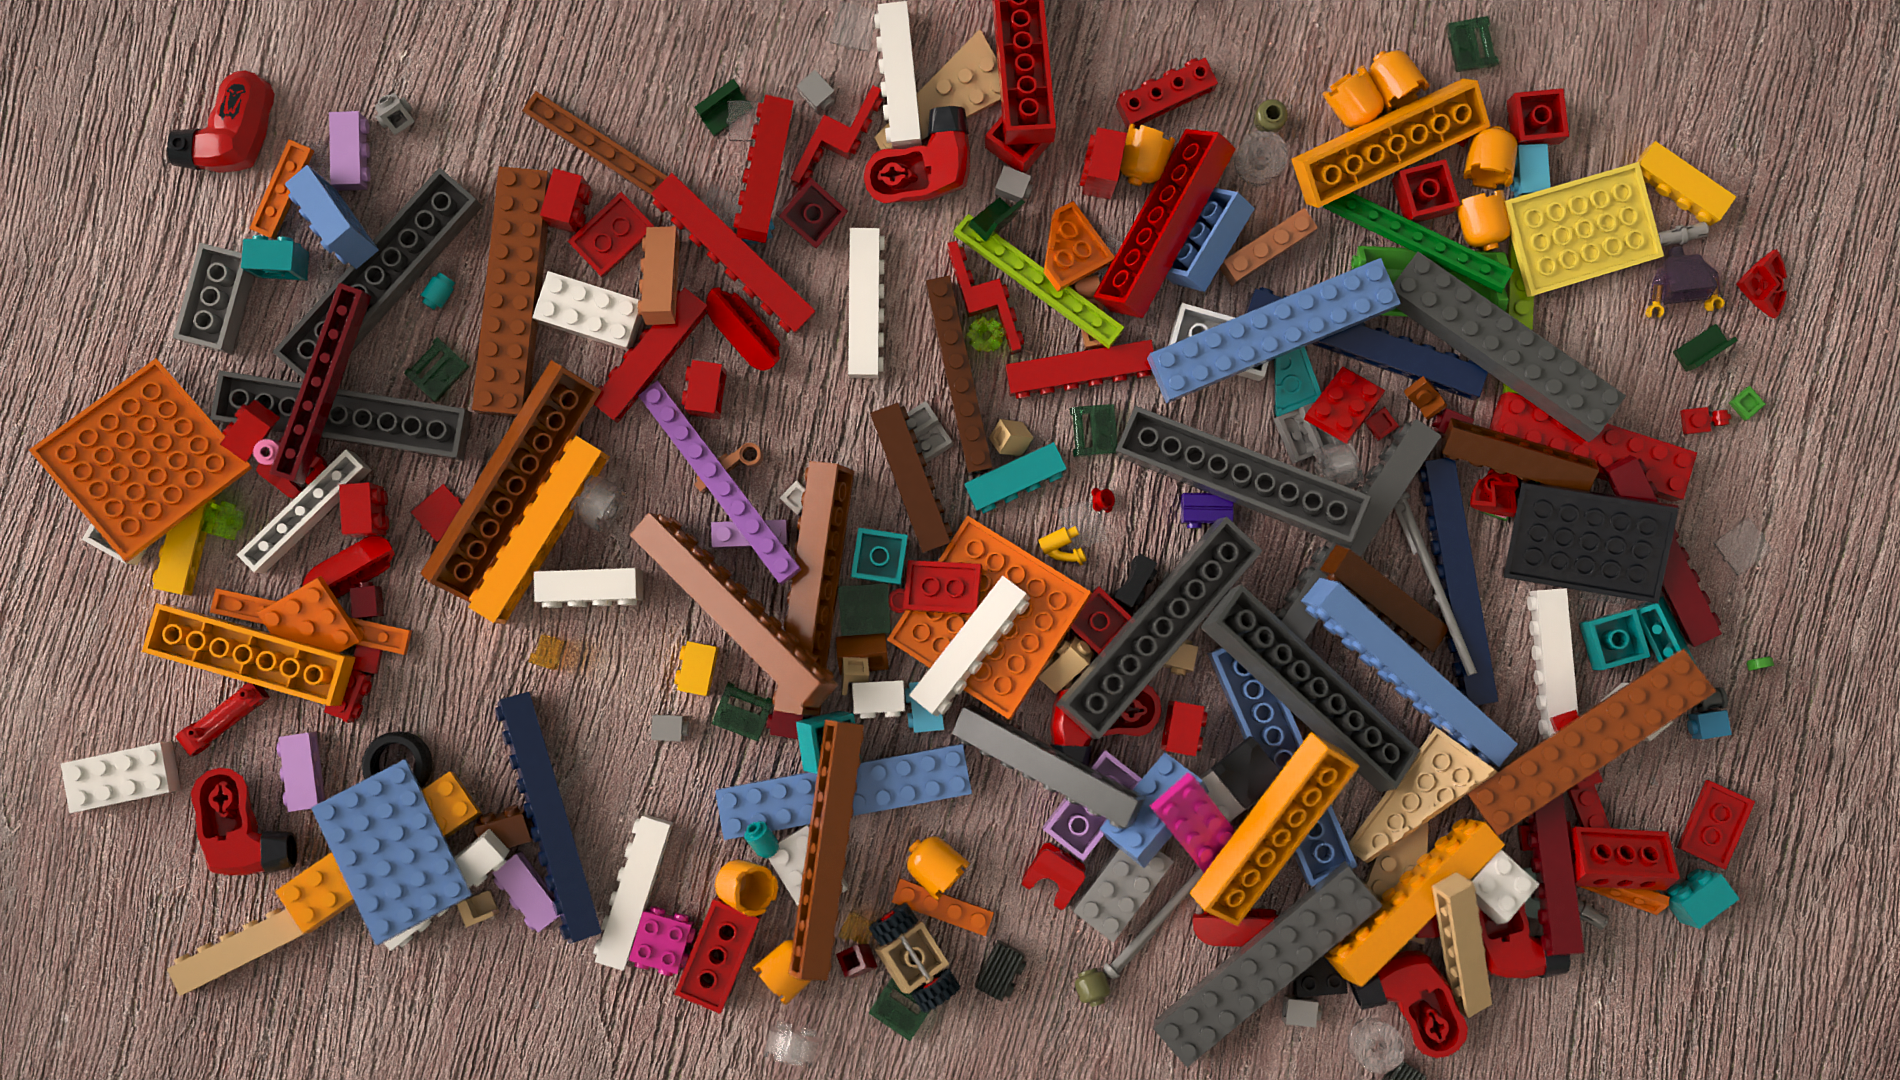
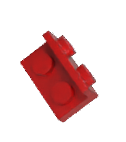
M352 669L342 705H326L324 713L341 718L347 723L358 719L363 711L361 703L364 695L367 696L372 687V682H370L372 675Z

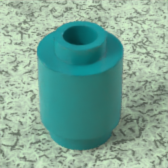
M438 272L436 276H432L420 295L424 298L422 303L433 310L436 307L442 309L454 291L453 286L455 282Z
M754 822L747 827L744 838L758 856L770 858L777 853L779 849L778 839L765 822Z

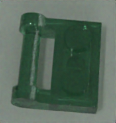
M1489 16L1447 24L1446 29L1456 73L1499 65L1498 56H1495L1489 25L1491 23ZM1474 28L1479 29L1485 58L1480 57Z
M438 337L432 341L433 345L411 368L408 367L403 372L434 402H437L470 367ZM442 351L444 355L421 379L418 375Z
M1114 404L1069 408L1070 416H1073L1075 441L1073 457L1117 454ZM1087 414L1090 416L1092 447L1085 448L1082 415Z
M728 682L712 724L759 741L773 706V698L767 697L765 699L736 688L735 684ZM731 696L763 708L761 714L759 715L729 704Z
M891 976L868 1013L911 1041L929 1012L923 1013L920 1010L917 1014L890 996L894 989L917 1004L912 997V992L909 994L901 992Z

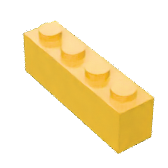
M1657 141L1646 147L1637 160L1640 163L1644 182L1655 187L1660 195L1671 198L1680 209L1694 214L1699 222H1706L1710 226L1722 219L1736 198L1731 192Z
M211 499L166 533L165 542L159 550V566L153 574L154 589L192 596L216 500Z

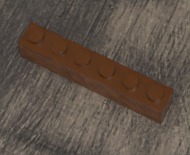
M895 403L871 412V418L922 553L951 543L949 537L953 536L948 522L943 523L940 515L944 513L940 499L935 500L932 494V490H935L931 475L926 477L923 467L927 466L922 452L917 454L914 444L918 443L913 429L908 430L905 421L909 420V416L905 406L900 407L899 403Z
M1451 418L1441 442L1442 454L1449 459L1466 460L1473 466H1486L1499 474L1510 473L1528 482L1533 480L1546 485L1590 491L1599 472L1596 460Z
M1335 545L1320 568V571L1327 575V580L1339 582L1372 613L1375 612L1384 624L1393 626L1394 633L1403 639L1408 638L1411 640L1409 644L1418 651L1422 652L1425 649L1434 653L1449 630L1446 624L1351 549Z

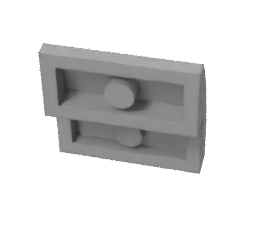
M926 401L907 412L909 420L905 421L908 430H914L918 443L914 444L917 454L922 452L926 463L954 446Z
M1314 402L1274 418L1292 464L1342 444L1339 439L1304 420L1306 413Z

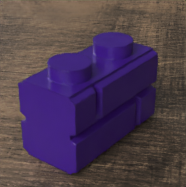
M1210 493L1181 494V524H1187V529H1202V524L1213 525L1217 519L1228 517L1233 522L1234 503Z

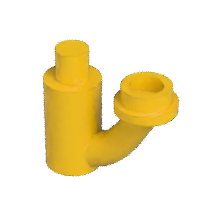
M1076 526L1069 529L1063 527L1038 539L1044 554L1055 560L1078 562L1080 566L1084 564L1083 562L1087 561L1081 547L1078 549L1074 548V553L1058 550L1072 543L1071 538L1080 535Z

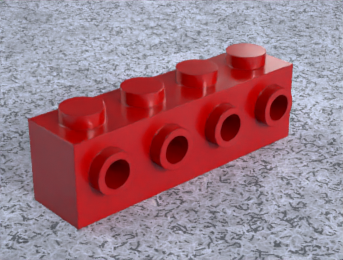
M1206 57L1200 60L1194 58L1185 63V67L1176 70V68L1170 69L1162 75V78L1156 81L1153 78L1141 84V88L1134 91L1128 89L1119 94L1115 106L1127 130L1130 124H1134L1136 128L1215 91L1218 81Z

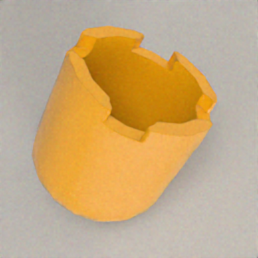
M1401 50L1380 52L1373 58L1374 62L1368 70L1369 75L1383 97L1384 109L1387 113L1392 112L1393 108L1399 109L1418 99L1416 94L1421 89L1426 91L1430 85L1410 57Z
M1365 66L1358 67L1359 73L1354 76L1348 73L1330 86L1331 92L1325 91L1322 93L1340 121L1350 129H1356L1377 119L1376 117L1381 114L1384 108L1383 97Z
M1130 124L1127 130L1120 167L1121 173L1128 177L1127 182L1141 187L1142 183L1150 184L1159 180L1176 140L1173 137H1169V140L1163 138L1164 132L1141 125L1140 129H1136L1134 124Z
M1492 126L1478 132L1470 143L1463 178L1465 180L1469 178L1473 180V186L1485 189H1496V186L1499 184H1505V187H1509L1514 179L1518 148L1517 140L1513 134L1500 126Z
M1496 190L1494 195L1486 197L1485 193L1461 200L1462 203H1460L1456 211L1464 239L1470 246L1475 248L1483 247L1484 251L1499 248L1498 243L1506 240L1510 235V222L1504 202L1506 201L1504 190Z
M938 836L927 837L922 842L917 839L908 849L911 852L907 859L909 873L936 901L942 897L939 893L940 891L949 890L962 876L964 871L961 868L964 867L966 869L971 864Z
M735 859L727 862L720 869L716 877L715 889L719 899L725 904L747 916H758L766 912L765 908L769 906L771 900L775 901L778 883L776 876L772 875L767 867L747 860Z
M793 940L782 942L753 967L757 972L762 971L759 977L774 994H777L779 997L781 995L784 996L781 1002L785 1006L811 981L800 980L789 975Z

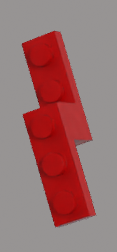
M872 85L851 127L823 115L790 178L793 186L799 188L807 177H812L813 171L811 169L815 162H820L824 154L823 147L848 160L852 154H857L862 143L859 140L863 132L868 133L873 122L871 117L874 111L878 112L883 104L884 99L882 98L880 88Z
M957 240L947 243V250L968 317L997 309L1011 355L1020 353L1024 340L1021 331H1016L1014 326L1017 318L1014 308L1008 307L1006 299L1010 298L1006 284L1002 285L999 278L971 287V284H974L971 270H966L963 262L967 260L964 247H959Z
M1572 710L1551 717L1550 721L1554 732L1579 717L1577 711ZM1599 769L1567 790L1581 827L1610 828L1595 788V784L1603 782Z

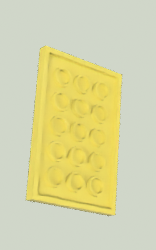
M1639 162L1504 201L1510 222V235L1527 297L1664 257Z

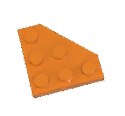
M1074 201L1056 209L1051 218L1043 273L1057 292L1110 265L1115 257Z
M322 576L257 613L271 634L337 653L344 651L363 639Z

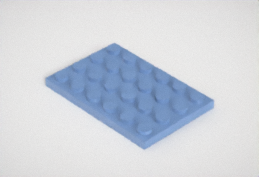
M406 759L311 807L375 945L379 946L473 896Z

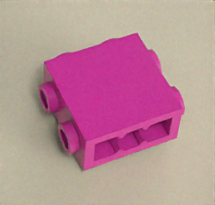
M651 906L650 909L646 908L642 912L629 961L635 962L634 966L641 969H649V967L659 969L658 973L662 975L673 976V973L678 974L681 968H685L690 955L686 953L688 943L693 944L697 930L693 929L694 922L690 921L689 916L675 913L672 916L665 914V909Z

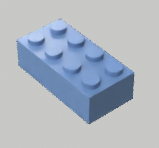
M306 165L285 183L291 192L288 195L289 198L297 206L301 207L299 209L300 214L308 222L312 223L309 226L310 229L318 237L322 238L320 241L321 245L329 253L334 251L336 257L343 264L349 263L357 269L379 251L337 189L310 166Z
M1214 188L1166 278L1172 284L1205 292L1255 208L1239 192Z
M1164 753L1133 789V791L1146 797L1134 825L1126 829H1119L1109 823L1110 820L1107 819L1100 827V830L1110 842L1143 868L1148 865L1173 835L1150 805L1188 772L1197 780L1207 794L1209 792L1203 780L1167 753Z

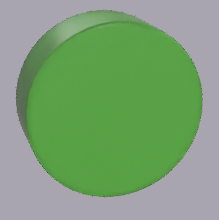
M1771 656L1749 660L1746 663L1748 671L1774 666Z

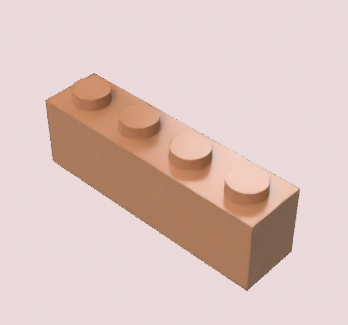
M1303 208L1226 258L1219 269L1233 287L1311 236L1318 227L1306 209Z
M676 226L647 227L646 237L642 238V249L645 252V258H641L643 279L639 280L640 294H642V300H638V314L643 316L646 325L675 324L680 237Z

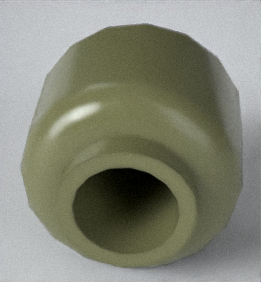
M1269 99L1261 103L1254 114L1255 127L1263 134L1272 135L1278 133L1288 118L1286 106L1275 99Z
M1097 968L1078 973L1079 977L1075 980V987L1080 1001L1085 1004L1090 1003L1091 1007L1104 1004V998L1111 993L1105 973L1097 971Z

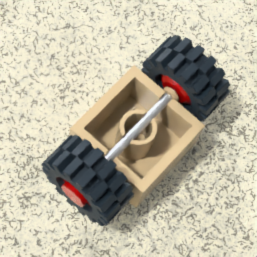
M907 903L891 909L890 912L885 913L876 922L871 924L869 930L880 945L874 949L901 992L907 994L912 992V997L923 1013L935 1009L938 1005H942L944 1001H948L951 996L959 991L961 986L951 970H942L949 965L947 959L923 922L918 921Z

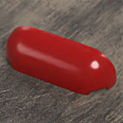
M721 287L711 289L708 293L706 304L709 307L707 310L708 315L714 325L753 368L764 371L774 367L781 358L778 349L780 343L774 334L737 293L730 294L721 291Z
M381 536L366 537L313 567L306 575L302 586L322 576L337 599L349 592L350 588L358 587V583L367 582L390 568L389 562L395 556V552L387 539Z
M1251 908L1240 924L1236 926L1204 911L1202 914H1193V929L1196 936L1208 945L1242 947L1279 915H1276V910Z

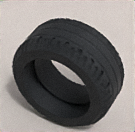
M390 732L377 737L368 745L361 764L364 779L380 772L379 760L385 748L391 744L400 743L408 747L415 757L416 768L414 775L420 788H423L429 780L433 765L432 755L428 746L418 736L409 732Z

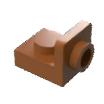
M1424 376L1404 390L1407 398L1420 409L1427 420L1447 406L1440 392Z

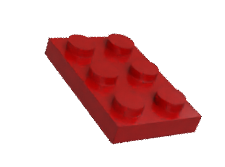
M620 192L567 242L603 278L642 242V238L646 237L647 227L655 226Z
M1342 366L1308 410L1304 420L1348 444L1381 400L1385 390Z
M908 560L903 609L905 611L972 615L979 607L983 566L973 563Z
M1705 780L1677 848L1726 870L1755 801L1710 780Z

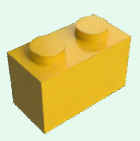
M687 641L686 646L682 645L679 660H683L681 670H677L674 684L678 685V691L709 696L719 647Z

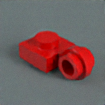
M1708 407L1680 411L1683 435L1707 433L1711 431L1710 422L1714 423V427L1729 425V420L1732 419L1731 414H1728V410L1713 411L1711 417H1709Z

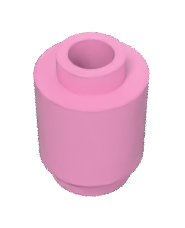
M269 439L259 441L253 450L255 459L261 464L273 465L280 442ZM268 448L270 449L269 456L266 455V451Z

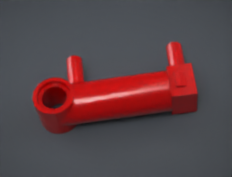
M247 683L199 721L182 729L175 738L190 757H194L207 749L212 744V741L254 709L261 706L270 696L262 686Z

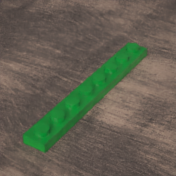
M1352 192L1323 205L1324 209L1416 253L1420 252L1428 259L1499 293H1502L1514 271L1495 260Z

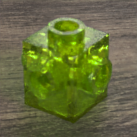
M984 316L981 319L977 318L969 326L968 329L970 331L966 334L972 339L969 343L978 352L982 350L987 353L991 350L995 352L1004 342L1002 340L1004 334L1000 331L1003 326L993 317L990 320ZM990 331L992 336L985 340L983 337L984 333Z
M221 501L219 505L211 502L204 513V524L201 531L235 541L237 532L243 526L244 512L236 510L237 505Z

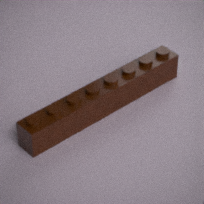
M950 275L926 280V290L967 474L969 476L992 471L991 458Z

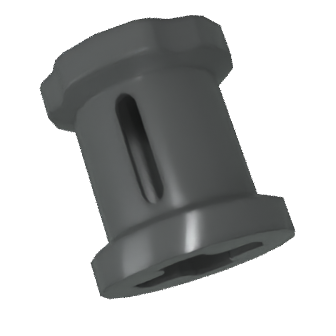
M1723 687L1715 688V693L1695 705L1697 710L1702 713L1711 708H1727L1728 699L1725 689Z

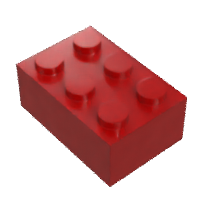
M1097 127L1096 134L1090 135L1084 158L1085 165L1079 186L1084 187L1083 195L1111 200L1118 182L1127 133Z

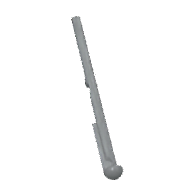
M1404 491L1394 508L1413 555L1418 553L1426 575L1436 592V595H1433L1434 599L1439 604L1467 676L1473 675L1477 671L1407 499L1411 498V496Z
M1200 868L1110 965L1108 963L1104 964L1103 970L1108 978L1116 979L1120 977L1119 973L1157 933L1155 930L1185 898L1190 896L1191 890L1204 874Z

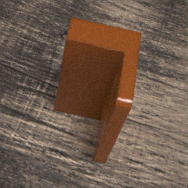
M884 631L836 637L840 675L843 657L868 658L869 672L889 669Z

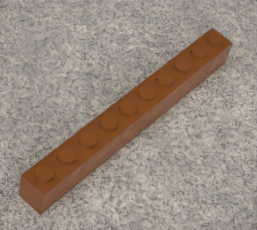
M825 719L789 975L800 980L828 981V974L831 970L832 947L835 944V925L839 917L838 904L842 893L843 870L846 867L845 855L850 839L849 827L853 816V799L857 790V770L861 762L860 749L861 743L864 740V725Z

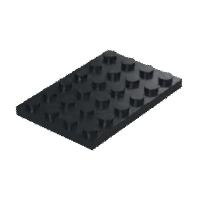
M1521 481L1504 578L1658 604L1679 506Z

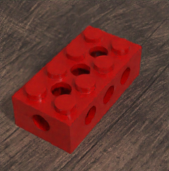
M1574 827L1568 833L1576 886L1665 891L1680 879L1668 832Z
M716 896L712 900L674 995L721 1014L762 914L747 916L725 904ZM724 925L731 926L734 930V935H725L722 927ZM720 949L724 953V959H716L713 956V950ZM703 974H712L714 983H707L703 978Z

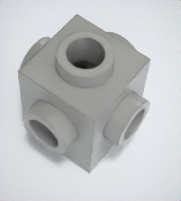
M395 92L381 97L378 100V104L375 105L378 115L375 117L384 129L389 127L394 135L415 122L410 114V111L413 110L411 105L404 97L400 99Z

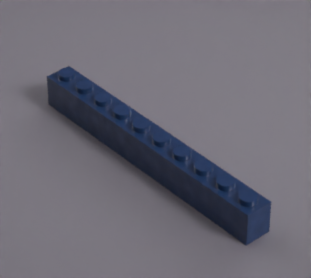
M1263 287L1255 288L1251 293L1244 314L1287 296L1279 297L1273 295L1274 292L1270 289ZM1364 322L1311 344L1415 381L1424 376L1435 388L1470 400L1480 397L1488 374L1486 370L1473 361L1468 360L1466 362L1459 359L1457 354L1451 352L1440 353L1436 351L1434 346L1428 344L1417 345L1412 343L1413 340L1405 336L1394 337L1389 335L1390 332L1382 328H1375L1374 330L1366 327Z
M1449 458L1424 461L1417 472L1419 482L1423 483L1424 492H1422L1421 497L1424 507H1427L1428 511L1426 526L1428 531H1431L1433 539L1430 542V549L1432 555L1436 556L1437 562L1434 568L1477 673L1467 676L1449 632L1450 638H1448L1447 643L1450 653H1453L1454 657L1452 672L1458 680L1459 687L1457 689L1475 706L1498 702L1456 462Z
M530 692L500 699L497 703L498 707H495V714L498 722L502 721L505 731H502V737L505 746L509 745L512 755H509L511 767L513 770L517 769L519 779L516 780L518 791L520 794L524 793L526 799L523 807L526 817H531L534 826L531 828L532 838L540 846L541 852H538L540 864L542 867L546 866L548 876L545 877L547 888L549 891L553 890L555 901H552L556 916H561L563 925L560 926L562 938L563 940H568L569 944L599 935L602 931Z

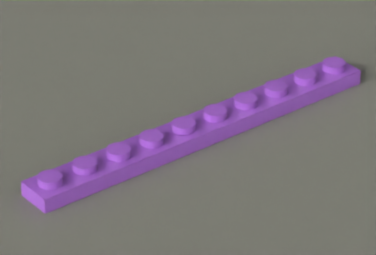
M657 380L639 394L640 399L779 584L783 585L801 571V568L660 382Z

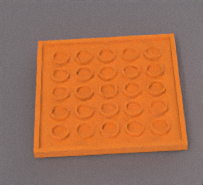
M157 358L29 449L30 453L126 563L252 469L248 462H244L220 445L225 438L224 434H222Z
M967 515L950 541L951 543H949L937 562L973 563L983 566L979 605L1002 576L1030 597L1028 601L1029 606L1025 612L1015 617L1012 621L1014 623L1013 627L1007 634L1000 636L997 640L998 645L990 655L986 654L981 661L983 664L979 671L974 675L971 674L965 681L967 685L964 691L1011 721L1091 597L1092 592ZM905 611L887 640L931 668L972 615Z

